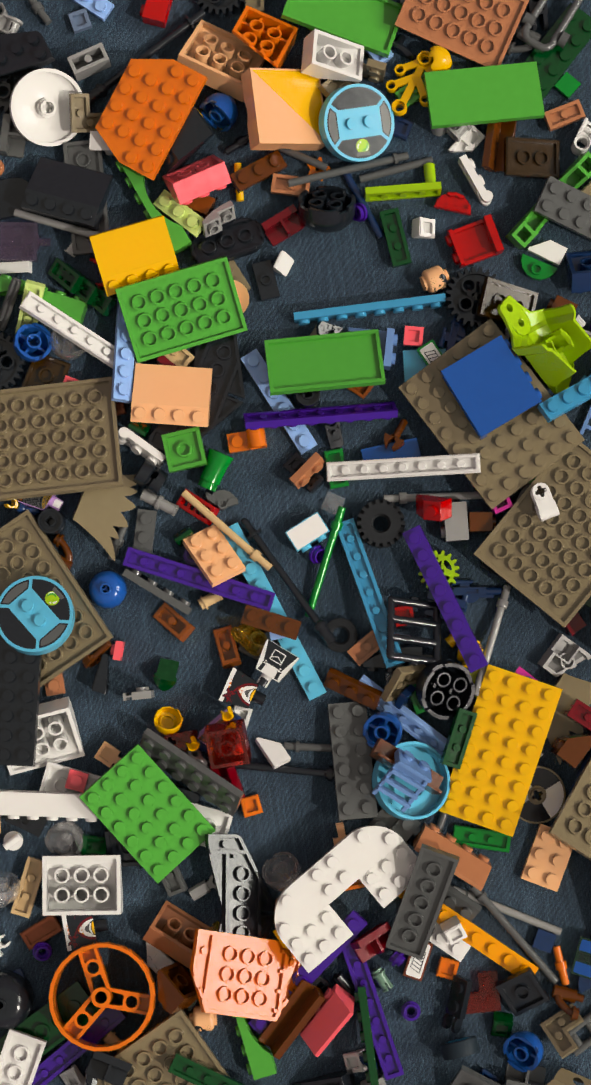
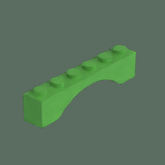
M589 151L582 153L558 180L578 189L591 177V153ZM535 205L505 236L518 250L525 248L548 221L547 218L533 212Z
M118 161L115 162L120 173L124 171L127 177L124 180L129 189L133 187L136 194H134L137 203L139 205L143 204L145 208L143 213L146 219L161 216L162 214L154 207L147 195L145 176L122 165ZM164 217L175 255L190 248L192 243L182 225Z
M1 274L0 297L6 296L10 281L12 280V277L6 274ZM20 279L22 283L18 295H23L26 281ZM45 287L43 300L80 324H83L88 305L78 296L73 298L67 297L66 293L58 290L55 293L50 292Z
M232 1016V1018L237 1020L238 1025L235 1026L238 1038L242 1037L243 1044L241 1045L243 1056H247L249 1061L246 1064L249 1076L253 1075L254 1080L277 1074L272 1051L258 1041V1038L249 1027L246 1018Z

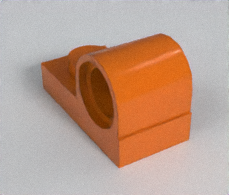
M264 428L257 430L247 429L243 432L226 434L230 454L267 448Z

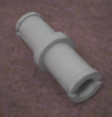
M146 489L143 490L140 496L141 501L173 517L179 509V505L164 499L165 497L162 495H154Z

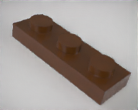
M276 150L232 173L230 179L239 194L269 178L273 173L286 169L287 164L279 151Z
M247 604L241 619L242 624L294 640L297 639L302 623L301 621Z
M333 668L329 669L323 685L373 710L377 709L383 693Z

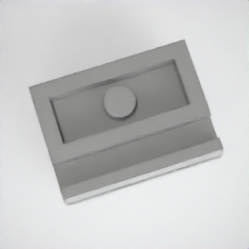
M149 686L136 688V692H131L132 695H129V692L123 693V701L130 700V697H132V700L155 697L154 690H149Z

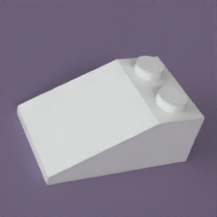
M314 29L303 41L301 73L318 79L361 82L364 46Z

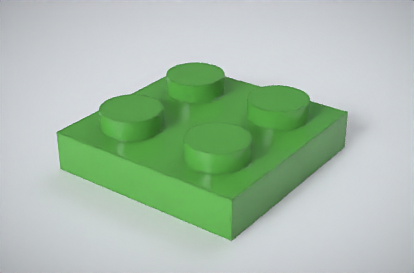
M198 426L161 435L170 473L207 465L201 432Z

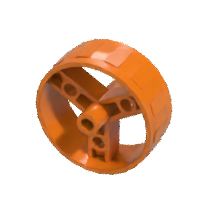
M96 942L80 947L61 962L50 984L48 998L50 1013L61 1034L71 1043L83 1049L96 1052L116 1050L134 1041L144 1031L152 1018L157 992L149 966L134 950L112 942ZM108 947L120 950L133 958L146 975L150 994L111 987L99 948ZM78 955L91 995L65 1024L57 1004L58 983L67 965ZM91 962L98 964L99 969L97 973L90 972L89 964ZM101 975L105 985L95 989L93 977ZM100 991L106 994V1001L100 998ZM115 993L124 995L122 1005L111 1004ZM129 996H134L137 999L135 1007H130L127 1004ZM91 1001L94 1006L100 1008L94 1015L86 1009ZM106 1008L146 1015L140 1028L122 1041L112 1044H96L81 1038ZM80 1014L87 1015V1024H80L78 1020Z

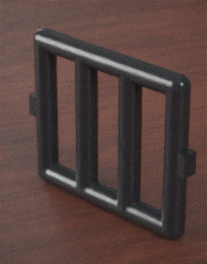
M389 596L387 598V659L409 662V665L413 666L418 664L430 665L441 660V612L435 602L421 601L418 597H410L408 599ZM395 605L433 610V621L395 615ZM395 623L433 628V639L394 634ZM394 642L433 647V658L395 653Z

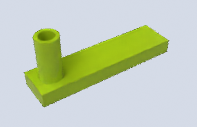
M426 163L423 165L425 183L365 187V201L373 202L441 196L442 186L441 181L436 182L435 164Z

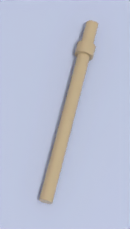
M185 490L181 494L183 498L249 554L251 560L257 561L267 571L273 566L261 556L262 553L258 549H253L191 493Z

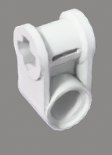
M587 117L584 119L571 145V151L576 156L587 152L591 145V122L588 121ZM577 142H582L585 148L578 147Z
M545 483L534 485L530 490V496L540 521L542 522L560 515L549 487ZM537 487H539L540 490H544L542 497L540 496V494H535V492L538 490Z

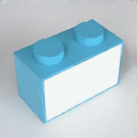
M316 512L286 531L285 534L297 553L299 551L304 553L312 548L311 544L318 541L320 543L328 538L327 533L330 530L319 513Z

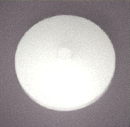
M51 68L31 71L16 83L11 93L9 109L12 122L25 139L36 145L58 146L68 142L77 134L70 132L69 94H79L82 91L79 85L62 71Z

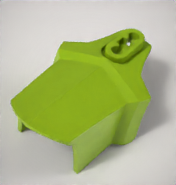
M507 296L498 305L497 310L510 333L512 350L518 356H525L554 394L567 389L573 374L576 373L574 361L591 349V338L576 321L574 305L567 304L556 308L529 311L512 296Z

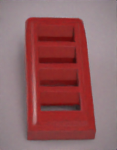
M187 490L217 516L218 508ZM180 496L176 505H179L180 508L209 526L212 524L209 519L204 518L201 512L197 514L198 510L195 507L191 510L193 505L190 503L184 506L186 499Z

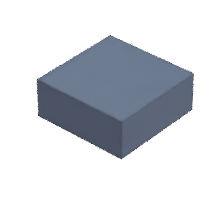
M86 8L68 14L75 34L92 28Z

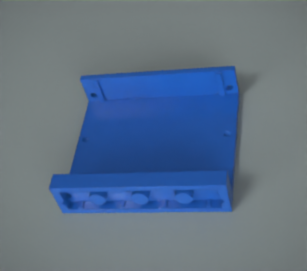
M501 335L441 371L443 380L480 440L487 437L491 431L542 402L541 392L537 387L534 389L530 383L532 381L531 376L527 371L524 372L522 370L520 358L512 354L510 342L508 339H503Z

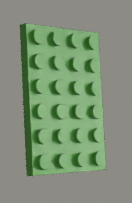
M227 256L115 288L137 363L248 330Z
M138 743L79 796L157 883L164 879L205 841V834H212L215 831L213 826Z

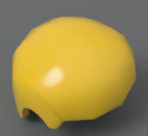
M442 46L431 47L428 57H433L434 59L431 69L433 71L450 70L452 59L448 50Z
M170 706L162 707L154 715V726L160 733L172 735L181 728L183 717L178 709Z

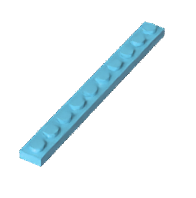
M238 522L229 526V528H231L237 535H239L245 542L248 543ZM222 532L245 565L246 569L243 575L248 584L274 592L260 564L257 561L251 560L249 554ZM275 594L270 612L287 617ZM298 636L296 640L287 637L277 639L282 648L299 657V660L292 668L309 701L326 693Z

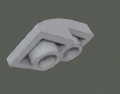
M231 200L217 207L202 221L205 238L223 231L222 224L236 219L234 204Z

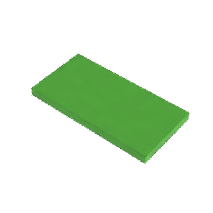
M287 0L281 18L311 30L317 29L362 45L364 50L388 58L398 27L394 26L402 4L392 0Z
M537 61L424 72L431 129L538 119L545 116Z
M378 329L264 340L270 396L384 385L386 383Z

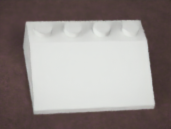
M69 696L39 704L35 767L7 766L10 775L45 767L48 761L60 763L85 756Z
M121 855L42 856V916L122 914Z

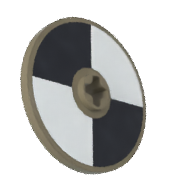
M544 766L536 767L519 817L523 821L533 824L545 823L552 820L561 811L565 802V787L561 778L553 770ZM535 790L538 792L541 791V793L539 794V799H536L535 797L532 798V796H534Z

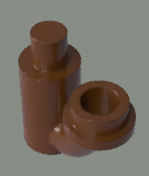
M58 533L53 544L56 547L61 546L65 555L64 557L61 556V558L70 570L74 563L72 562L73 555L64 540L65 535Z
M554 984L551 997L570 1016V1020H577L579 1008H576L574 1005L570 1008L564 1001L583 1003L584 995L579 994L576 989Z

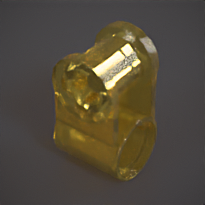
M242 623L231 629L232 637L251 655L258 656L262 653L267 636L260 629Z

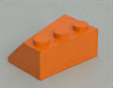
M246 5L232 33L274 67L281 69L295 44L298 27Z

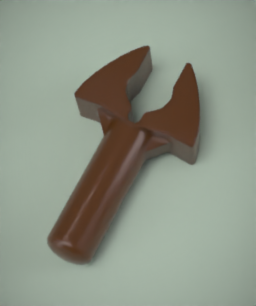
M401 419L393 434H384L385 449L394 440L392 452L404 445V440L400 439V436L408 424L406 419Z
M107 641L93 654L85 656L82 661L84 667L87 669L97 665L101 660L102 654L111 647V642Z

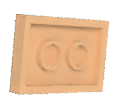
M214 524L183 539L182 544L212 588L245 572V565L220 529Z
M540 823L520 878L557 892L573 849L548 834L551 827Z

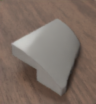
M559 633L537 664L555 677L564 674L566 670L577 667L576 664L583 660L591 659V655L562 633Z

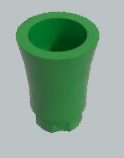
M209 448L207 465L204 466L198 485L215 492L234 458Z

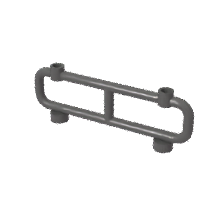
M539 0L531 14L527 12L521 21L524 24L521 30L523 40L528 45L542 52L552 50L556 45L564 48L571 36L565 32V29L583 0H574L552 38L546 44L537 41L529 35V30L548 1Z

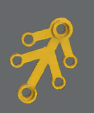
M421 51L417 55L416 60L395 66V75L402 78L389 80L386 83L387 92L395 93L399 87L407 85L402 97L393 101L391 105L394 115L403 116L406 114L407 103L415 87H417L420 95L419 101L421 106L428 107L427 102L422 101L427 97L421 76L424 71H433L431 64L434 59L433 57H428L429 51ZM416 68L413 74L405 76L406 71ZM398 69H403L402 72H397ZM390 85H395L392 89L388 88Z

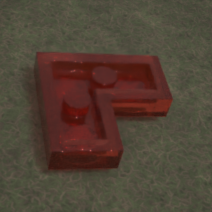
M497 971L477 972L479 992L470 993L466 1014L501 1011L500 994L496 988V982H498Z

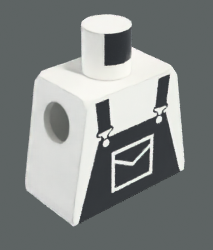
M267 639L256 665V669L262 672L257 683L267 688L272 679L280 682L296 664L299 657Z

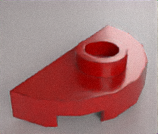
M448 192L436 200L433 207L471 216V206L464 195L457 192Z

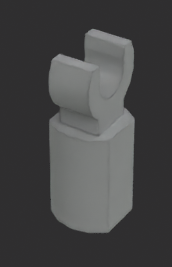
M213 874L208 881L203 880L188 889L194 901L211 892V888L216 889L213 882Z

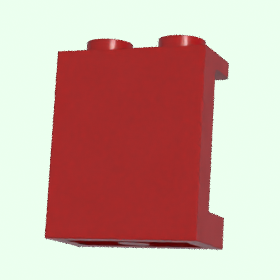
M491 214L460 228L449 229L447 236H445L448 247H452L454 252L452 254L455 265H459L460 269L499 255L504 251Z

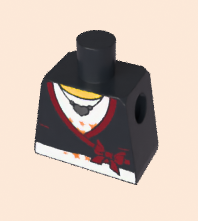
M233 667L218 701L249 708L251 702L262 706L267 695L257 691L259 686L257 681Z
M61 915L67 952L97 942L99 940L98 932L109 930L107 919L96 920L95 915Z

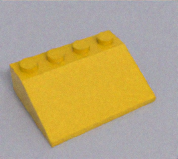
M163 215L89 236L107 297L116 294L115 288L179 270Z

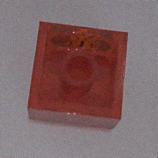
M244 719L205 726L204 738L211 770L250 764L252 754Z

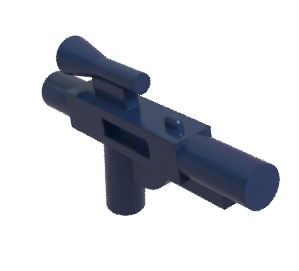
M456 315L453 321H451V331L446 332L447 328H443L441 339L437 345L439 349H444V342H448L447 351L455 343L465 338V329L462 327L463 321L460 320L456 323Z
M454 579L456 584L452 583V586L460 584V588H451L454 595H461L460 600L467 601V603H473L479 598H494V595H501L502 592L501 587H483L482 585L470 587L469 584H473V580Z

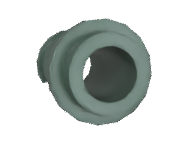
M378 966L371 971L372 979L377 981L383 993L389 991L388 988L391 989L393 987V984L385 974L384 968Z

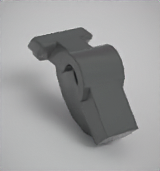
M218 490L212 495L208 492L205 493L206 501L217 506L221 511L239 504L237 497L226 490Z

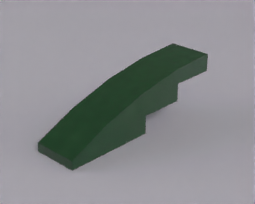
M58 257L48 271V274L64 288L77 295L86 304L93 306L104 316L109 315L117 302L112 296L107 297L105 290Z

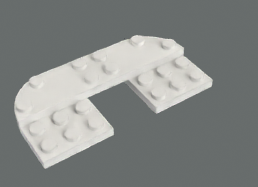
M368 825L351 831L307 871L291 882L279 895L275 904L274 924L280 939L305 970L310 973L353 935L329 904L359 879L378 903L385 908L406 889L417 856L401 836L388 828Z

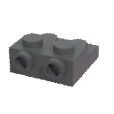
M383 808L378 812V817L373 818L368 824L382 826L396 832L407 845H409L407 840L411 835L415 837L422 829L419 827L421 825L419 820H401L388 814Z

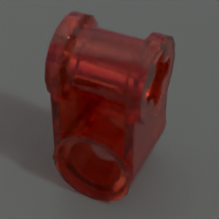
M191 730L169 734L164 739L168 741L169 737H172V740H176L174 746L182 751H189L185 743H192L191 736L198 740V731Z

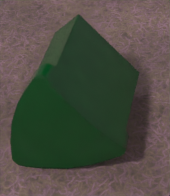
M160 658L157 673H154L153 679L161 691H167L176 684V675L179 668L178 661Z
M89 834L82 835L81 855H106L105 837L90 836Z

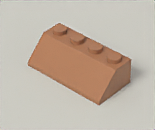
M424 823L421 827L422 829L413 840L414 850L419 853L421 845L425 844L459 856V862L454 875L482 891L492 868L489 862L490 859L481 853L479 855L472 852L473 848L465 843L463 845L456 842L457 839L453 835L441 833L440 828L435 824Z
M166 900L144 935L143 940L190 969L195 930H215Z

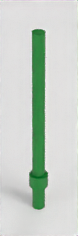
M338 506L335 519L331 522L330 528L332 529L308 602L313 610L316 606L338 532L341 531L343 526L342 519L346 508Z

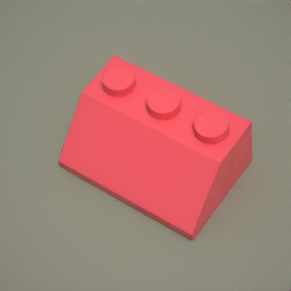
M213 154L162 176L173 199L180 205H188L193 202V199L206 197L211 191L222 190L227 187V184L232 183L225 162Z
M335 984L332 989L328 988L324 993L325 1001L300 1032V1036L317 1058L354 1014L355 997L338 984Z

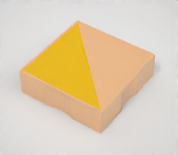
M249 68L241 75L244 103L248 115L247 127L250 150L291 149L297 151H319L325 147L318 125L319 113L323 105L322 92L319 90L321 86L320 79L301 73V69Z

